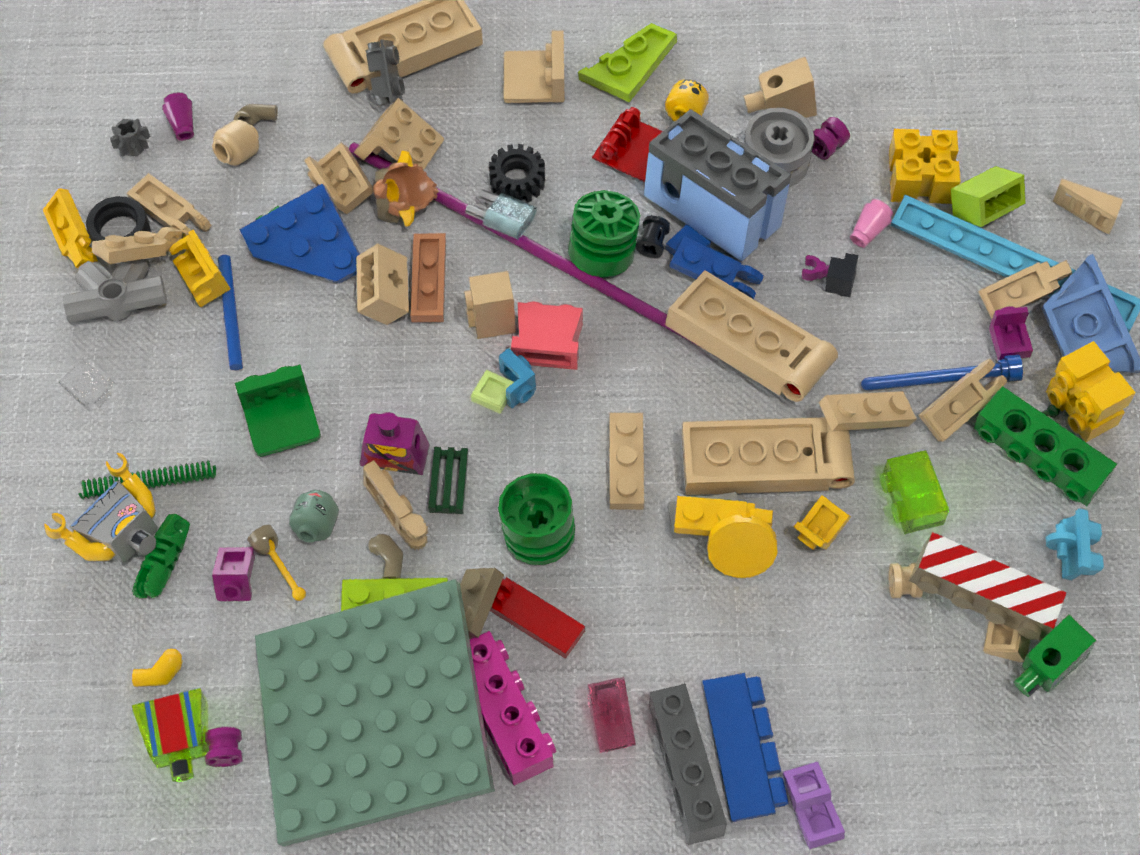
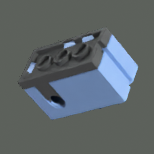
M690 109L649 143L644 196L685 224H688L741 262L758 247L759 238L766 240L781 227L791 174Z

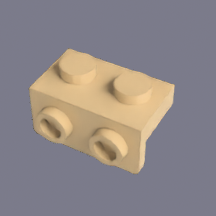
M343 143L338 144L318 162L310 156L304 160L310 169L307 174L312 182L317 186L323 183L337 209L345 214L351 212L374 193L371 183L349 148Z

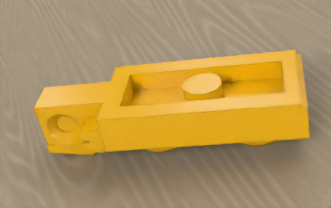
M59 188L46 204L43 212L62 255L68 256L76 268H79L87 261L98 262L97 256L92 253V248L89 246L91 244L90 236L69 190Z
M677 496L674 532L709 536L711 529L719 521L732 515H742V518L750 519L751 516L759 517L772 527L773 510L755 508V504L747 503L746 501Z

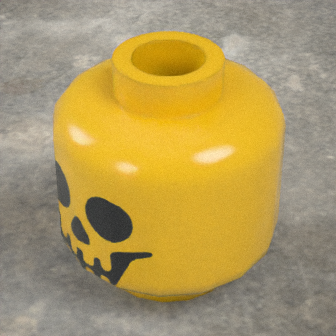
M679 80L673 85L665 101L667 115L674 122L690 109L702 116L709 102L706 88L695 80Z

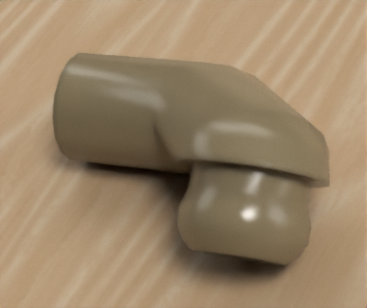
M247 104L234 115V120H242L252 126L260 120H277L278 107L277 105Z

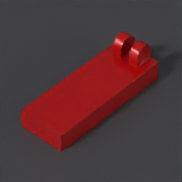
M508 577L502 579L490 612L566 659L585 633V625Z

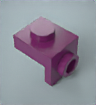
M1008 306L994 312L989 331L998 360L1004 359V356L1017 354L1021 358L1031 357L1033 348L1025 324L1029 314L1027 307L1015 308Z

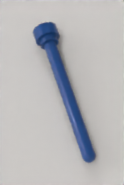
M1020 355L1004 356V359L998 360L993 369L983 378L1003 375L1007 382L1022 381L1023 365ZM977 366L867 377L862 380L861 386L864 390L869 391L959 381Z

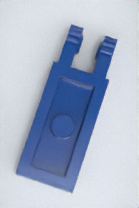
M683 236L669 265L670 268L695 280L706 270L752 299L756 295L755 290L742 282H733L735 277L737 276L756 285L760 284L764 278L763 273L749 265H741V262L686 236Z

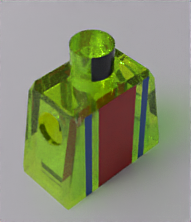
M198 688L132 705L139 730L154 765L157 768L169 766L171 779L174 782H183L193 778L192 760L203 758L208 752V745L205 743V732L208 731V701L202 689Z

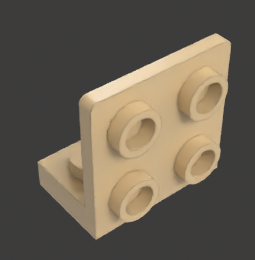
M564 30L551 31L552 43H546V50L504 52L505 103L565 102Z
M397 98L378 118L354 153L364 160L371 152L377 155L384 149L398 161L401 151L404 150L410 153L412 164H418L424 170L443 143L444 137L402 100Z

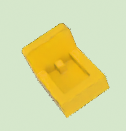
M821 495L802 522L797 521L794 525V528L800 532L797 538L812 550L817 546L827 550L851 516Z

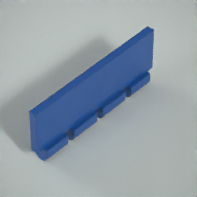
M745 673L703 680V688L731 821L737 822L776 814L775 808L788 805L789 802L783 777L768 780L769 775L780 773L781 767L775 742L760 743L762 740L773 737L768 709L766 707L753 709L752 707L766 702L761 678H746Z

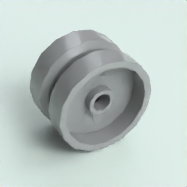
M769 108L757 113L748 122L745 130L744 144L791 174L789 187L798 184L806 176L810 166L811 152L814 144L813 128L808 120L796 111L786 108Z

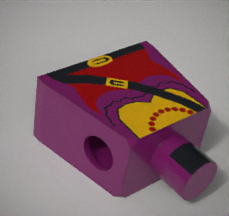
M391 412L370 414L362 444L360 466L364 467V465L375 461L380 469L423 475L430 444L419 422L412 418L398 417Z

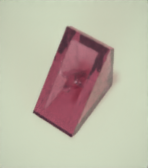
M624 677L588 684V706L600 753L635 746Z

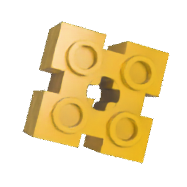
M894 129L889 147V171H892L890 179L891 202H902L904 196L908 195L914 199H917L918 196L928 197L929 203L952 204L951 188L959 185L961 182L959 161H956L958 154L957 130H932L930 136H920L919 129Z
M1094 341L1062 357L1056 367V375L1051 378L1046 389L1051 404L1059 408L1061 412L1065 410L1069 414L1067 420L1073 432L1079 434L1085 442L1117 426L1125 413L1123 409L1129 406L1136 393L1120 372L1115 374L1108 366L1110 360Z

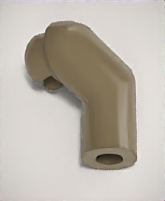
M378 534L376 537H372L368 543L370 552L376 556L380 555L385 560L383 579L401 578L403 551L389 535Z

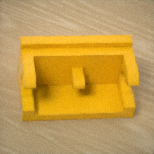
M193 229L188 232L189 235L174 243L169 251L171 255H175L180 250L186 249L183 254L178 255L172 261L201 308L231 288Z

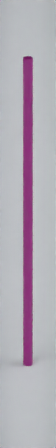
M353 142L349 150L352 155L361 159L354 153L359 144ZM373 152L363 160L379 170L393 164ZM437 188L439 191L437 193L438 196L433 200L688 340L665 325L666 313L601 277L592 276L579 270L570 260L521 233L518 237L466 214L465 211L468 204Z

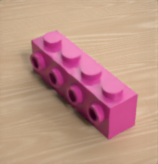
M488 631L481 634L479 638L470 639L483 723L513 786L552 768V754L557 751L548 732L542 734L537 725V722L541 720L532 701L526 703L521 694V691L525 690L518 672L516 670L510 672L505 662L509 659L503 642L501 640L495 642L491 632Z

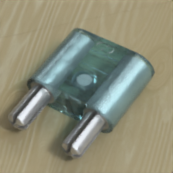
M481 189L478 193V199L492 204L490 208L485 210L470 203L465 211L466 214L482 220L484 226L519 239L532 223L537 207L504 193L496 195Z

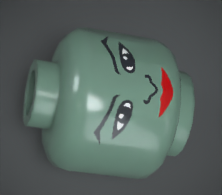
M312 490L303 493L296 499L290 515L289 525L297 537L304 542L313 543L326 540L333 532L339 508L333 497L325 491Z

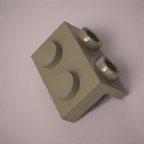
M496 568L466 569L460 583L469 640L479 638L504 577V574Z

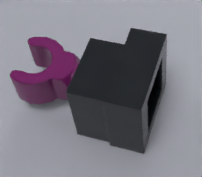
M846 253L844 259L831 257L830 265H826L825 262L820 261L816 256L807 255L805 257V265L814 267V269H802V279L813 281L826 277L825 292L851 297L859 255Z

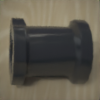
M646 216L643 220L644 230L642 237L637 240L635 248L645 257L658 258L663 254V240L670 232V223L660 216Z

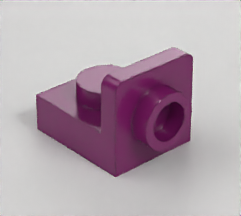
M219 547L212 572L217 601L251 600L250 578L255 561L253 547Z

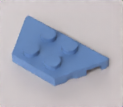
M1091 254L1062 284L1060 289L1043 305L1042 311L1063 357L1094 341L1110 360L1108 366L1112 371L1140 373V356L1094 254Z

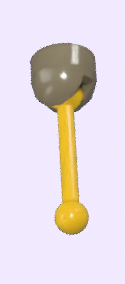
M270 524L259 527L248 536L247 541L257 553L270 555L293 590L292 597L296 601L303 600L306 597L305 589L298 587L275 551L279 540L275 530Z

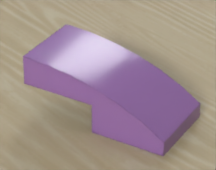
M818 761L784 771L783 777L809 850L844 839L845 830L831 801L832 792Z

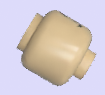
M233 120L214 133L213 152L221 162L238 166L257 154L259 149L258 132L252 125L242 120Z

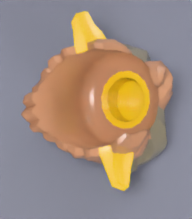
M401 151L397 163L375 171L376 183L373 186V191L377 199V215L382 221L398 223L400 218H402L404 226L408 227L414 221V213L426 208L438 196L437 184L428 177L421 166L412 164V158L408 151Z

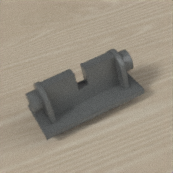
M392 40L368 43V50L365 51L369 72L380 71L381 73L380 77L370 78L374 100H377L378 105L390 104V102H395L397 98L403 101L402 95L405 93V86L402 77L398 74L397 64H399L400 57L397 47L393 44Z

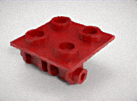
M630 107V109H626L620 114L593 154L592 159L645 182L649 143L663 131L641 122V112L639 109Z

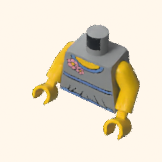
M116 453L123 462L121 468L113 469L107 461L106 467L111 475L121 477L124 482L121 484L119 481H116L70 526L73 532L66 528V520L59 513H53L52 518L55 522L61 524V527L52 529L47 524H44L46 535L49 538H63L65 540L64 544L87 561H109L114 559L123 563L128 561L137 551L142 555H147L156 546V539L153 535L157 532L158 527L152 520L156 514L153 495L136 473L133 475L130 473L127 459L121 453Z

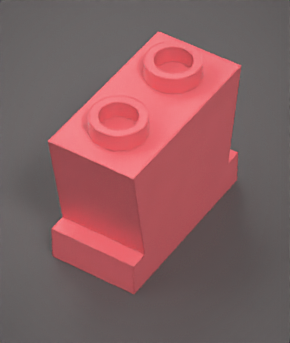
M535 301L528 303L517 302L519 336H512L511 351L516 356L522 355L531 366L577 370L579 360L578 339L583 326V308H577L568 304L555 306L543 305Z

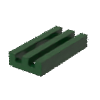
M434 447L429 513L464 514L469 457L468 448H461V451H456L455 447H448V450ZM441 459H447L443 505H437ZM454 459L460 460L456 506L450 505Z

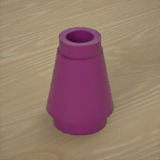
M181 92L167 95L163 100L162 110L176 139L180 141L191 139L194 136L192 101L185 93Z

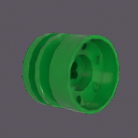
M608 190L593 191L582 196L574 205L568 247L571 262L579 270L598 277L616 276L626 271L633 263L641 215L637 205L629 197Z
M530 473L517 477L505 487L499 498L498 512L508 551L517 560L529 565H546L556 562L566 555L575 541L576 530L573 504L568 488L559 479L543 473Z

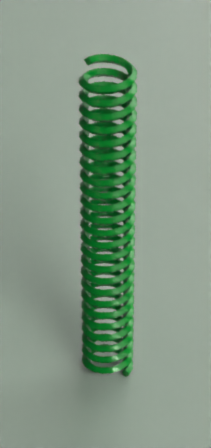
M207 460L206 472L205 463L202 461L201 474L199 462H196V476L194 464L191 462L190 476L189 466L186 463V478L183 465L180 464L179 466L181 478L179 477L178 467L175 465V479L172 467L169 466L170 481L167 468L164 466V480L162 470L158 468L159 482L156 469L153 468L154 483L152 482L151 471L148 469V484L145 471L142 470L141 474L143 483L148 489L150 487L155 488L156 486L160 488L161 485L164 487L167 484L171 486L172 483L175 485L177 483L182 484L183 481L187 484L188 481L193 482L195 480L198 482L199 479L202 481L205 478L209 480L210 477L214 479L216 477V465L213 466L212 473L210 461ZM137 471L136 474L140 478V472ZM111 475L109 476L110 487L114 484ZM104 476L103 482L105 486V491H107L109 489L108 479L106 476ZM114 476L115 482L119 481L118 477ZM101 477L98 478L99 492L96 479H92L94 494L91 480L89 478L87 480L89 493H87L86 482L83 479L81 481L83 495L78 493L79 497L83 500L85 497L88 499L91 496L95 498L96 495L100 497L104 493Z

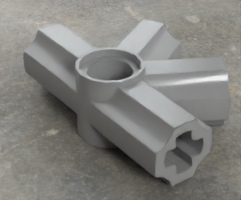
M142 259L118 263L112 275L100 263L87 261L79 267V271L75 275L76 282L85 291L63 296V305L68 322L72 323L101 316H107L112 320H122L130 316L135 309L164 304L167 302V296L162 276L144 279L149 266Z

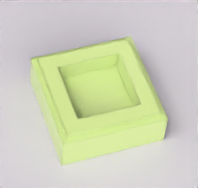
M486 370L471 394V401L501 414L507 404L506 389L514 382Z

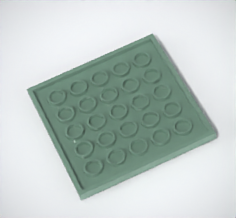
M456 579L255 635L277 842L279 845L285 847L495 792L460 583Z

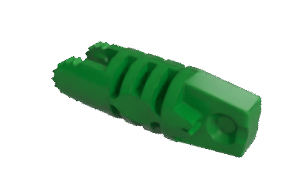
M168 514L154 535L156 546L152 552L145 555V560L142 561L141 568L132 587L135 598L159 597L161 592H163V588H165L168 579L171 577V571L176 566L175 562L178 561L180 553L184 548L190 523L177 514Z

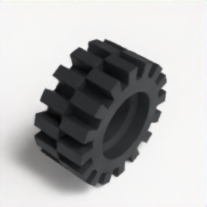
M513 144L507 145L508 151L506 152L503 148H500L498 155L493 154L491 157L492 162H489V180L492 192L497 193L499 196L503 195L510 199H516L519 203H522L524 198L527 203L531 202L532 195L537 198L540 195V190L543 191L545 187L544 159H541V154L538 151L534 153L533 148L528 146L527 150H524L523 144H518V149H513ZM513 169H523L529 172L527 177L519 180L510 179L505 176L508 171Z

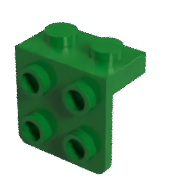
M300 364L283 366L274 372L260 376L252 375L242 381L235 382L257 456L264 457L316 442L320 439L321 433Z

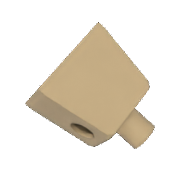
M806 57L761 73L758 76L760 91L743 95L748 113L769 108H786L798 112L805 118L817 115L814 80Z

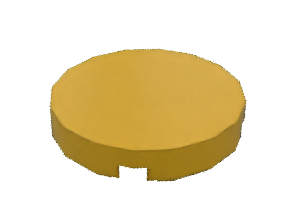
M732 515L719 521L711 529L707 542L708 558L713 566L723 574L736 578L754 577L765 572L774 563L778 554L777 538L774 530L767 522L755 516H751L750 519L742 518V515Z

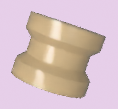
M899 563L890 564L888 579L891 598H901L905 594H910L913 598L922 597L923 591L917 584L909 581L916 563H911L908 567H902Z

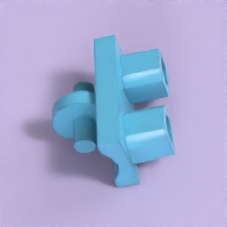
M1079 508L1074 516L1062 519L1059 524H1056V532L1046 537V546L1049 549L1057 550V558L1061 559L1062 578L1067 580H1073L1081 574L1095 575L1104 568L1103 556L1090 551V545L1100 541L1102 536L1101 524L1089 520L1088 510Z

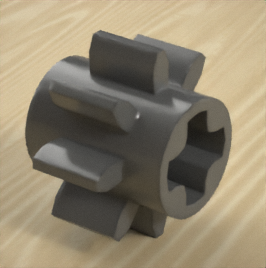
M124 118L116 126H112L111 129L114 136L110 138L113 149H119L122 157L125 155L137 157L144 149L149 148L146 140L150 138L148 128L142 127L139 119Z

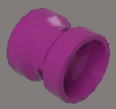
M829 117L821 124V129L813 131L814 144L812 153L822 160H827L835 153L836 147H842L850 140V132L847 126L836 117Z

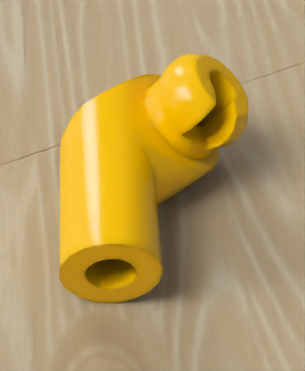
M170 648L164 651L152 668L133 669V686H164L169 684L181 669V653L177 649Z

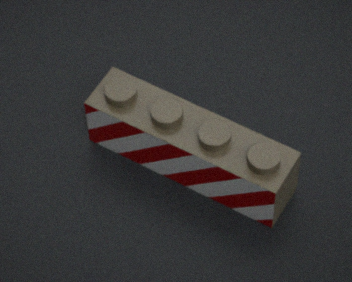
M934 532L931 533L924 543L909 579L910 582L917 584L924 592L939 594L951 600L959 608L974 610L984 615L992 623L1007 625L1018 630L1019 634L1023 637L1039 641L1054 629L1067 593Z

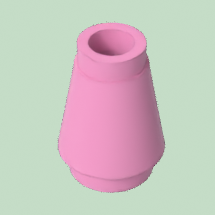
M877 199L866 203L850 236L852 242L859 247L865 248L868 243L891 223L892 209Z

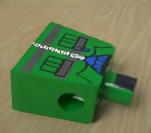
M1068 614L1026 655L1022 665L1025 671L1013 681L1015 686L1027 697H1030L1040 687L1049 693L1088 658L1096 639Z

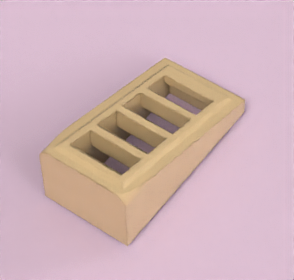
M1061 179L1053 202L1098 230L1110 234L1123 199Z

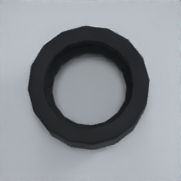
M115 196L102 200L91 209L86 220L87 233L90 236L91 242L105 240V237L100 233L102 227L113 218L121 216L132 217L137 221L136 227L132 232L124 237L134 236V233L138 231L151 232L145 210L139 202L129 197Z

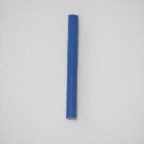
M220 255L218 257L219 270L231 288L222 294L229 367L231 370L236 371L243 368L231 257L229 255Z

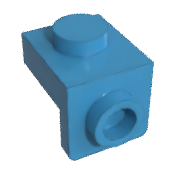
M508 348L499 355L500 372L507 379L514 382L506 389L507 404L514 408L519 403L527 402L534 395L536 379L529 362L522 355L516 356Z

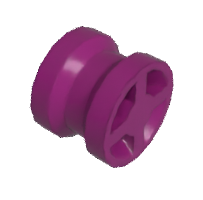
M218 727L206 731L205 743L209 745V751L205 754V763L213 767H230L243 761V753L239 750L238 743L242 740L241 730L234 727Z

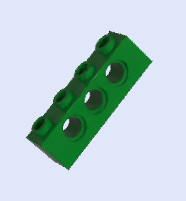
M1003 386L979 413L974 429L982 439L989 443H995L1004 449L1011 459L1019 463L1023 462L1033 469L1040 479L1045 482H1052L1062 489L1069 499L1074 502H1081L1086 507L1106 484L1117 466L1116 462ZM1007 426H1015L1021 432H1013ZM1035 445H1043L1048 448L1049 452H1042ZM1064 465H1073L1077 468L1078 472L1069 471Z

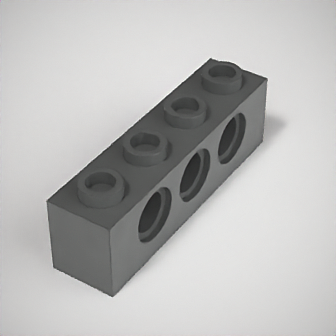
M686 683L650 692L649 709L687 843L691 845L723 837L727 822Z

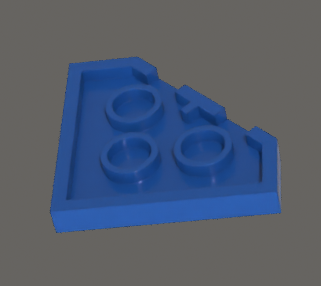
M323 183L239 229L252 256L258 260L325 278L339 284L357 275L356 257L360 255V252Z

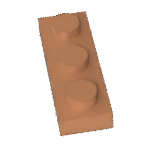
M445 233L413 235L411 322H444Z

